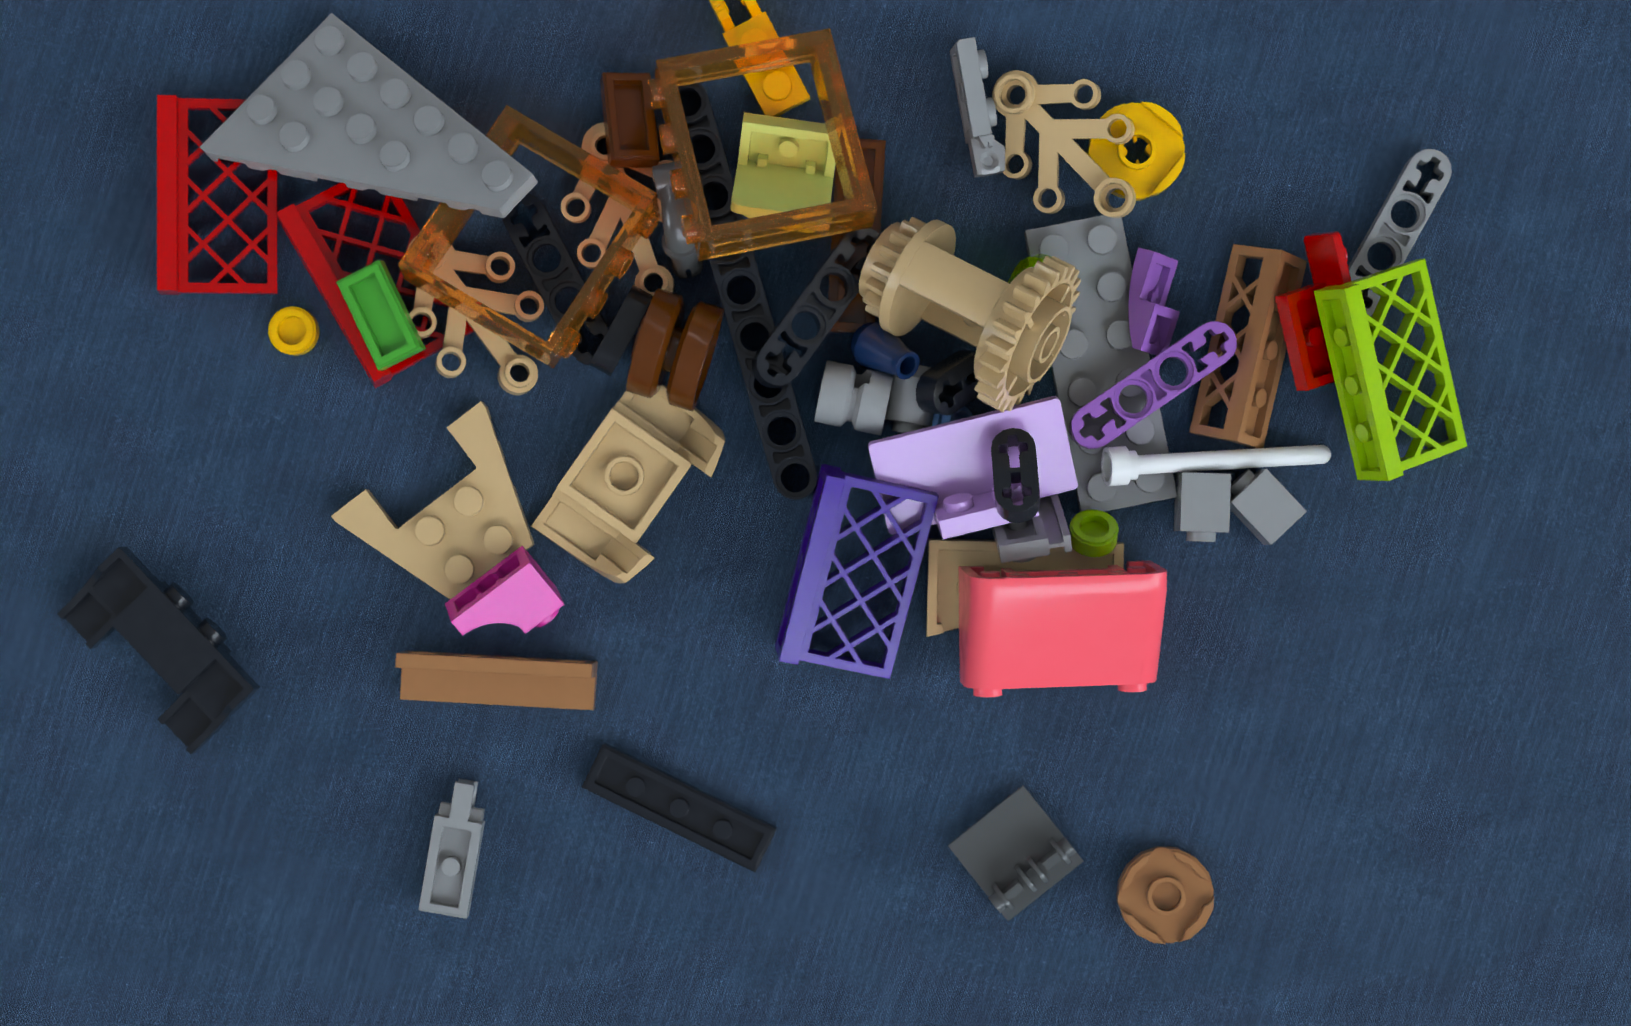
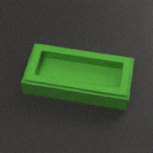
M377 260L336 281L378 370L384 371L426 349L384 261Z

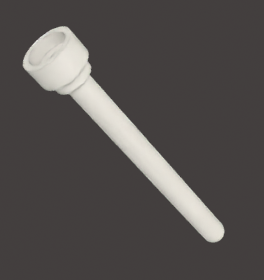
M1325 445L1138 455L1135 450L1129 451L1126 446H1116L1103 449L1101 470L1106 486L1128 485L1130 480H1137L1141 474L1324 464L1330 460L1331 451Z

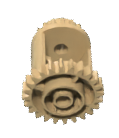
M911 217L909 222L903 220L901 223L895 222L891 224L875 241L861 271L859 293L863 297V302L867 304L865 311L878 317L881 328L897 337L907 334L923 320L976 347L974 374L975 378L979 381L974 390L978 392L977 399L1003 413L1005 410L1011 411L1014 404L1020 405L1024 394L1028 396L1031 394L1034 383L1041 381L1064 344L1071 324L1072 314L1076 310V307L1072 305L1080 294L1076 290L1081 282V279L1077 277L1080 271L1075 269V266L1055 256H1052V258L1045 256L1043 262L1037 261L1034 267L1023 270L1009 284L955 257L956 234L954 228L949 224L937 219L925 223L915 217Z

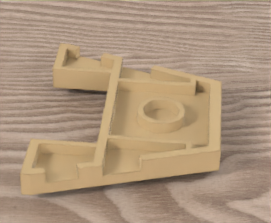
M482 401L446 427L475 464L476 469L398 528L370 490L367 489L331 515L335 522L448 599H452L519 547L523 546L528 550L535 545L516 488L513 486L502 447L497 439L489 409Z

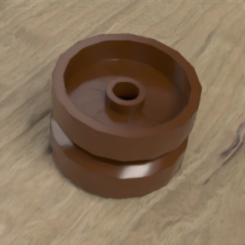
M658 288L651 299L635 339L626 389L627 392L651 398L660 390L666 373L670 372L666 390L669 405L693 411L699 400L712 362L722 326L724 308L700 301L692 308L685 327L682 328L681 324L685 309L682 295Z

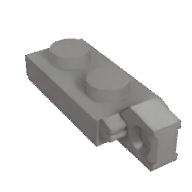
M975 37L959 39L949 52L966 144L968 143L974 177L1003 173L1005 171V146L996 141L995 136L992 135L991 127L997 125L996 108L993 98H986L983 79L988 78L987 57L984 49L977 50Z
M460 778L458 781H455L452 803L441 802L439 812L434 816L419 911L467 919L469 916L485 821H483L485 809L474 807L478 787L477 781Z

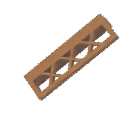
M1233 244L1215 321L1227 324L1234 331L1231 326L1233 314L1244 304L1250 312L1248 325L1239 333H1235L1237 338L1235 354L1239 360L1236 374L1225 381L1220 373V366L1201 379L1189 433L1227 440L1246 447L1264 448L1287 349L1275 296L1301 288L1307 264L1306 260L1283 250ZM1246 258L1263 260L1259 278L1247 287L1242 279ZM1221 333L1211 336L1208 353L1215 352L1218 357L1223 354L1220 346L1225 342L1224 336ZM1223 399L1228 408L1224 428L1207 426L1212 406Z
M410 650L396 653L395 668H402L400 700L577 710L595 709L598 661Z

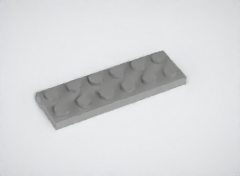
M1101 215L1025 230L1024 235L1031 267H1034L1037 261L1043 262L1045 256L1051 258L1055 256L1075 266V269L1080 271L1077 277L1081 279V282L1076 289L1080 294L1072 305L1076 307V310L1072 314L1071 324L1064 344L1051 365L1056 396L1061 402L1078 483L1075 491L1079 511L1095 509L1105 512L1177 497L1173 473L1141 474L1137 480H1130L1128 485L1106 486L1102 476L1101 457L1105 447L1126 446L1129 451L1135 450L1138 455L1169 453L1160 408L1108 444L1097 449L1080 447L1073 441L1069 432V423L1078 409L1150 361L1149 353L1132 347L1130 337L1128 301L1132 266L1122 218H1111ZM1135 385L1124 387L1119 395L1121 408L1131 414L1140 412L1146 404L1144 391ZM1108 399L1101 402V406L1106 408L1107 412L1094 419L1090 418L1088 414L1082 417L1085 425L1079 431L1084 438L1092 435L1096 440H1099L1102 437L1100 433L1101 426L1111 419H1114L1116 428L1124 424V421L1113 413Z

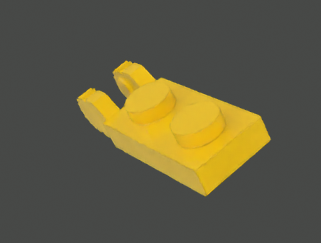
M709 0L724 30V33H722L723 38L764 115L778 117L810 100V95L765 11L761 12L756 0H740L741 4L746 7L751 19L736 27L729 15L730 11L725 1Z

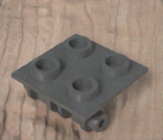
M1023 785L947 845L986 893L999 913H1002L1008 922L1084 862Z

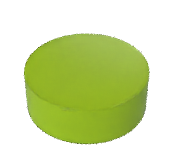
M1090 509L1077 513L1072 518L1069 527L1072 548L1079 554L1087 557H1102L1111 553L1116 547L1119 527L1116 520L1110 514L1101 510Z

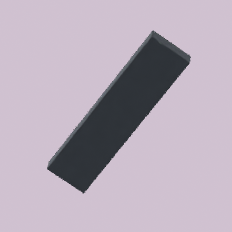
M605 742L602 744L582 785V788L755 873L777 830V827Z

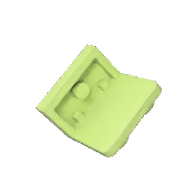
M744 112L738 163L731 198V211L742 214L750 219H779L791 221L799 226L827 224L841 126Z

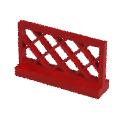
M157 95V291L161 295H180V293L278 295V217L276 213L278 212V171L268 169L267 179L253 193L233 174L243 163L233 162L227 168L219 159L217 162L213 161L223 173L204 191L189 178V166L204 153L200 148L203 143L189 130V110H210L224 123L227 118L220 111H236L246 99L178 98L177 95ZM189 138L198 146L190 156ZM228 177L248 196L229 216L208 197ZM189 186L199 195L190 205ZM266 189L267 206L258 199ZM203 201L223 219L204 240L189 227V215ZM252 202L267 215V228L253 241L233 222ZM228 225L248 244L229 264L208 246ZM189 235L199 244L190 253ZM266 237L267 255L258 247ZM203 249L224 268L209 283L189 282V263ZM254 250L267 263V283H246L233 269ZM230 274L238 283L219 282Z
M338 183L297 206L293 203L276 213L280 225L374 388H377L392 380V377L442 350L444 334L434 331L429 338L436 340L425 345V350L384 371L377 369L336 281L352 274L343 271L337 262L341 247L344 243L369 250L366 266L373 263L376 253L403 260L396 287L399 294L415 298L416 291L402 287L408 268L406 253L379 246L378 244L385 220L404 225L410 234L407 249L410 242L416 236L422 234L402 198L386 195L382 210L379 211L355 204L358 190L348 188L345 183ZM350 192L348 201L337 199ZM390 202H392L399 216L387 213ZM326 204L344 208L345 213L339 234L319 229L310 213ZM352 211L379 218L372 243L345 236ZM324 238L336 241L333 253ZM431 248L423 250L422 256L427 263L435 264L438 262ZM437 282L433 304L448 308L450 299L445 292L444 294L448 300L436 297L439 285ZM423 316L421 327L415 326L418 331L428 330L426 327L429 319ZM467 321L464 337L474 332Z

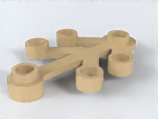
M1020 70L1009 71L996 81L992 91V98L996 110L1006 117L1005 171L1003 172L1005 176L1019 180L1029 175L1032 169V160L1024 152L1026 120L1039 132L1038 188L1033 195L1034 205L1039 211L1054 214L1064 206L1065 195L1062 189L1059 188V154L1095 191L1094 204L1101 214L1111 218H1122L1133 210L1136 203V193L1131 184L1119 178H1110L1073 140L1107 139L1114 144H1125L1134 135L1135 127L1132 120L1123 114H1112L1107 119H1053L1041 106L1045 104L1073 103L1074 106L1082 110H1091L1101 100V90L1096 83L1088 79H1080L1074 84L1039 85L1032 75ZM1083 86H1090L1093 90L1092 99L1088 103H1080L1077 98L1079 89ZM1016 87H1022L1025 90V98L1020 104H1013L1010 99V94ZM1117 120H1123L1127 127L1126 133L1120 138H1114L1111 134V126ZM1020 155L1024 166L1020 172L1014 174L1009 169V161L1012 157ZM1120 189L1125 195V201L1122 206L1113 208L1109 203V196L1114 190ZM1047 190H1053L1057 196L1056 203L1050 208L1044 207L1041 201L1043 193Z
M604 122L598 123L585 133L582 140V153L587 160V165L574 192L566 195L561 202V212L568 221L572 223L586 221L591 214V204L589 201L603 175H606L611 194L589 239H585L579 244L577 248L578 260L589 269L601 267L606 262V248L621 219L639 269L635 278V286L653 296L655 292H650L645 288V281L648 276L656 274L662 277L663 285L661 289L673 292L675 286L673 276L665 267L657 264L640 215L641 212L663 223L661 200L630 186L624 168H609L608 156L597 151L598 142L606 138ZM663 160V161H661V162L659 161L658 165L665 164V163H670V162H673V161H670V160ZM629 168L653 178L652 168ZM575 199H579L585 204L584 212L577 217L569 215L567 210L568 204ZM686 206L688 214L693 218L692 226L697 230L699 223L697 215L693 209ZM596 245L600 248L601 256L596 262L585 261L583 253L586 247Z
M425 232L416 236L408 246L406 261L411 272L418 277L414 306L409 315L411 319L417 315H424L430 321V328L428 330L418 331L421 339L429 337L436 328V316L431 310L437 282L450 299L443 348L435 361L439 374L446 378H454L459 376L464 370L466 357L462 349L467 321L499 364L498 382L501 388L512 395H523L529 392L538 380V369L535 362L525 355H517L484 310L516 315L521 321L532 322L538 319L544 310L542 297L534 291H524L519 295L466 287L455 272L485 274L492 282H506L515 270V262L506 252L499 251L490 256L456 251L449 239L442 234ZM426 248L436 249L440 253V261L435 264L427 263L422 257L423 250ZM496 259L505 261L508 265V273L505 275L495 274L491 269V262ZM525 298L534 300L537 304V312L532 315L525 314L520 308L521 300ZM447 354L455 355L460 362L459 368L455 371L446 370L442 365L443 356ZM515 365L523 366L528 372L527 380L523 382L515 381L510 374L511 368Z

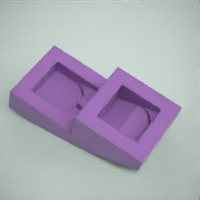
M1139 247L1133 265L1129 290L1128 318L1130 337L1134 349L1157 356L1169 348L1180 313L1177 310L1165 307L1178 260Z

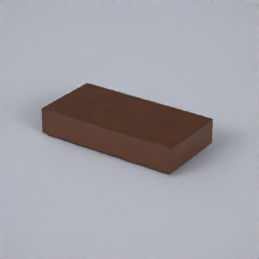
M602 72L600 87L609 168H652V166L658 165L660 158L650 73Z

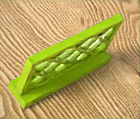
M1415 259L1342 285L1327 286L1315 290L1314 295L1357 480L1390 481L1403 476L1404 470L1467 447L1426 260ZM1409 274L1412 276L1415 289L1410 304L1396 295L1403 277ZM1368 288L1380 296L1372 317L1367 315L1362 290ZM1391 305L1405 314L1396 334L1382 325ZM1415 322L1423 326L1426 338L1420 351L1407 343ZM1377 335L1391 344L1383 364L1378 362L1374 342ZM1402 352L1415 360L1407 382L1393 373ZM1426 369L1434 374L1436 382L1431 398L1418 390ZM1388 382L1402 391L1393 412L1388 408L1385 395ZM1413 399L1426 407L1418 428L1404 420ZM1437 416L1444 420L1448 440L1437 443L1428 437ZM1399 429L1413 438L1406 455L1402 458L1399 456L1395 439Z

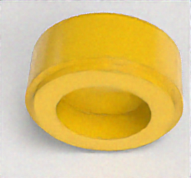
M289 306L282 308L273 315L269 322V339L273 346L282 353L293 356L306 354L314 348L319 339L320 329L316 318L309 311L300 307Z

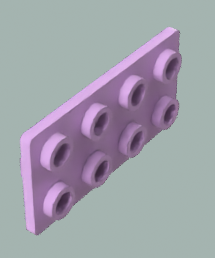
M1057 396L1015 405L1011 411L1005 410L1004 413L995 410L868 443L875 479L937 492L939 498L931 525L937 524L943 539L1011 523L1003 519L997 512L994 495L991 446L995 436L1003 430L1018 428L1028 432L1033 437L1036 445L1040 498L1075 490L1078 487L1061 402ZM1018 446L1008 447L1010 468L1020 467ZM1021 483L1011 484L1013 505H1022L1024 497L1022 495ZM879 493L883 498L884 502L893 497L891 495ZM906 499L891 508L890 511L903 530L920 519L924 503ZM884 513L888 532L892 535L896 534V530Z

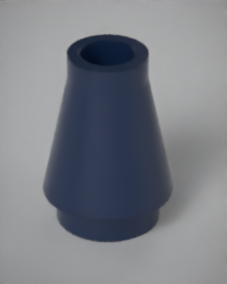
M879 322L863 324L852 337L851 351L859 365L896 375L900 379H909L918 370L919 356L911 351L899 337L884 331Z

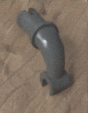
M675 161L652 166L658 199L661 200L664 229L662 237L663 250L671 258L672 269L676 276L688 278L687 269L691 270L692 277L697 276L703 269V260L698 250L701 238L698 231L692 226L683 198L685 189L679 162Z

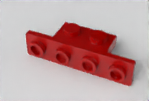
M1338 231L1313 233L1304 236L1305 249L1314 284L1275 296L1297 391H1309L1335 382L1314 291L1327 286L1342 285L1351 281L1347 264V250Z

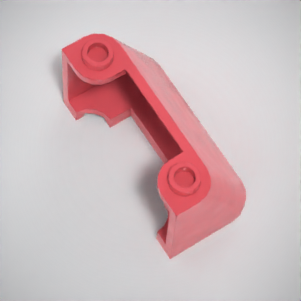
M1151 560L1127 561V571L1118 565H1108V568L1037 571H1014L1011 568H1001V577L1000 571H984V566H958L960 683L966 688H972L973 696L999 697L1002 696V689L1118 685V691L1143 692L1147 690V683H1153L1157 680L1167 595V570Z

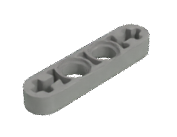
M1424 149L1413 155L1406 162L1348 266L1351 281L1362 278V276L1355 275L1357 269L1365 276L1383 271L1374 269L1368 262V250L1373 244L1382 243L1391 249L1393 261L1389 268L1405 262L1449 183L1452 174L1451 163L1448 157L1441 151ZM1432 161L1435 164L1433 172L1439 177L1438 180L1431 179L1426 182L1419 194L1428 196V200L1425 202L1418 194L1404 191L1403 186L1406 185L1409 189L1416 187L1422 174L1420 170L1416 169L1417 164L1424 165ZM1398 201L1409 202L1416 210L1417 218L1410 228L1397 226L1391 218L1392 207ZM1368 288L1363 294V299L1368 302L1366 308L1367 315L1372 316L1380 296Z

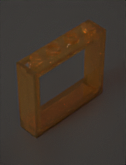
M830 28L656 60L655 79L648 80L651 104L654 110L662 109L665 124L659 125L661 146L664 155L671 153L673 155L676 169L670 170L671 187L675 200H684L687 215L681 216L683 237H686L687 245L694 243L698 261L873 227L877 205ZM809 62L845 200L712 226L678 86Z
M506 105L486 134V137L511 157L521 144L633 211L548 340L541 339L433 274V271L476 209L459 210L449 208L446 203L440 202L398 263L404 279L554 369L561 357L568 359L575 351L581 339V334L578 333L579 329L587 317L594 319L600 313L608 298V293L605 290L614 277L620 279L625 275L634 259L635 254L631 252L641 236L647 239L653 233L661 214L658 213L659 207L656 192Z

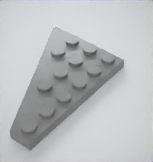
M333 13L200 146L202 151L215 162L218 159L244 163L250 169L260 171L271 169L278 171L281 175L316 182L320 178L345 183L348 188L362 191L374 189L382 195L413 201L422 198L446 203L449 208L459 210L476 209L484 215L505 218L538 183L533 173Z

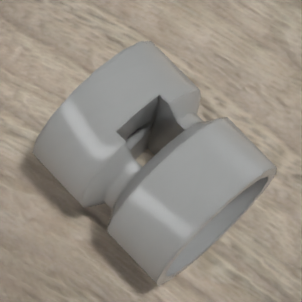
M827 360L814 422L841 427L846 421L852 422L854 430L881 435L894 375L873 369H867L862 374H857L853 365Z

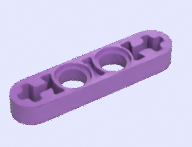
M1210 321L1190 332L1078 409L1069 423V432L1073 441L1085 449H1097L1120 436L1226 363L1234 355L1237 348V338L1234 331L1225 323ZM1206 331L1212 336L1221 333L1225 339V342L1220 346L1223 354L1218 357L1215 352H1210L1198 359L1197 361L1204 366V369L1197 372L1193 358L1182 350V346L1188 343L1191 352H1194L1206 343V338L1203 335ZM1167 358H1177L1186 367V377L1177 386L1166 384L1159 375L1160 365ZM1128 385L1140 387L1145 393L1146 404L1138 413H1128L1119 404L1120 392ZM1108 399L1113 413L1123 420L1124 424L1116 428L1114 419H1111L1101 426L1100 433L1102 437L1099 440H1096L1092 435L1084 438L1079 431L1085 425L1082 417L1088 414L1090 418L1094 419L1107 412L1108 410L1101 406V402Z

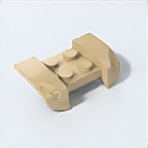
M663 384L660 390L651 398L627 392L626 390L621 399L607 414L556 487L557 489L531 525L533 529L576 559L615 583H626L655 559L651 552L637 542L692 464L712 477L725 443L722 429L696 407L693 411L669 405L666 396L667 387Z

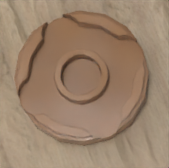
M1157 846L1140 852L1126 864L1118 880L1117 903L1122 918L1138 936L1158 944L1182 942L1191 939L1205 927L1214 908V889L1209 872L1195 856L1177 847Z

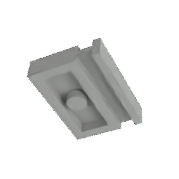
M1058 494L1040 498L1039 516L1023 523H1008L992 527L1001 563L1011 561L1018 563L1029 562L1036 557L1050 555V549L1063 547L1065 553L1072 552L1071 535Z

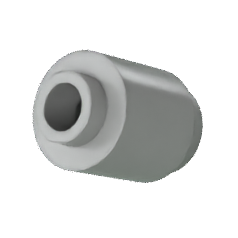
M919 365L916 373L909 379H900L896 375L893 376L885 420L893 422L892 431L906 433L922 429V427L932 426L934 414L923 412L916 401L917 383L921 375L931 367Z

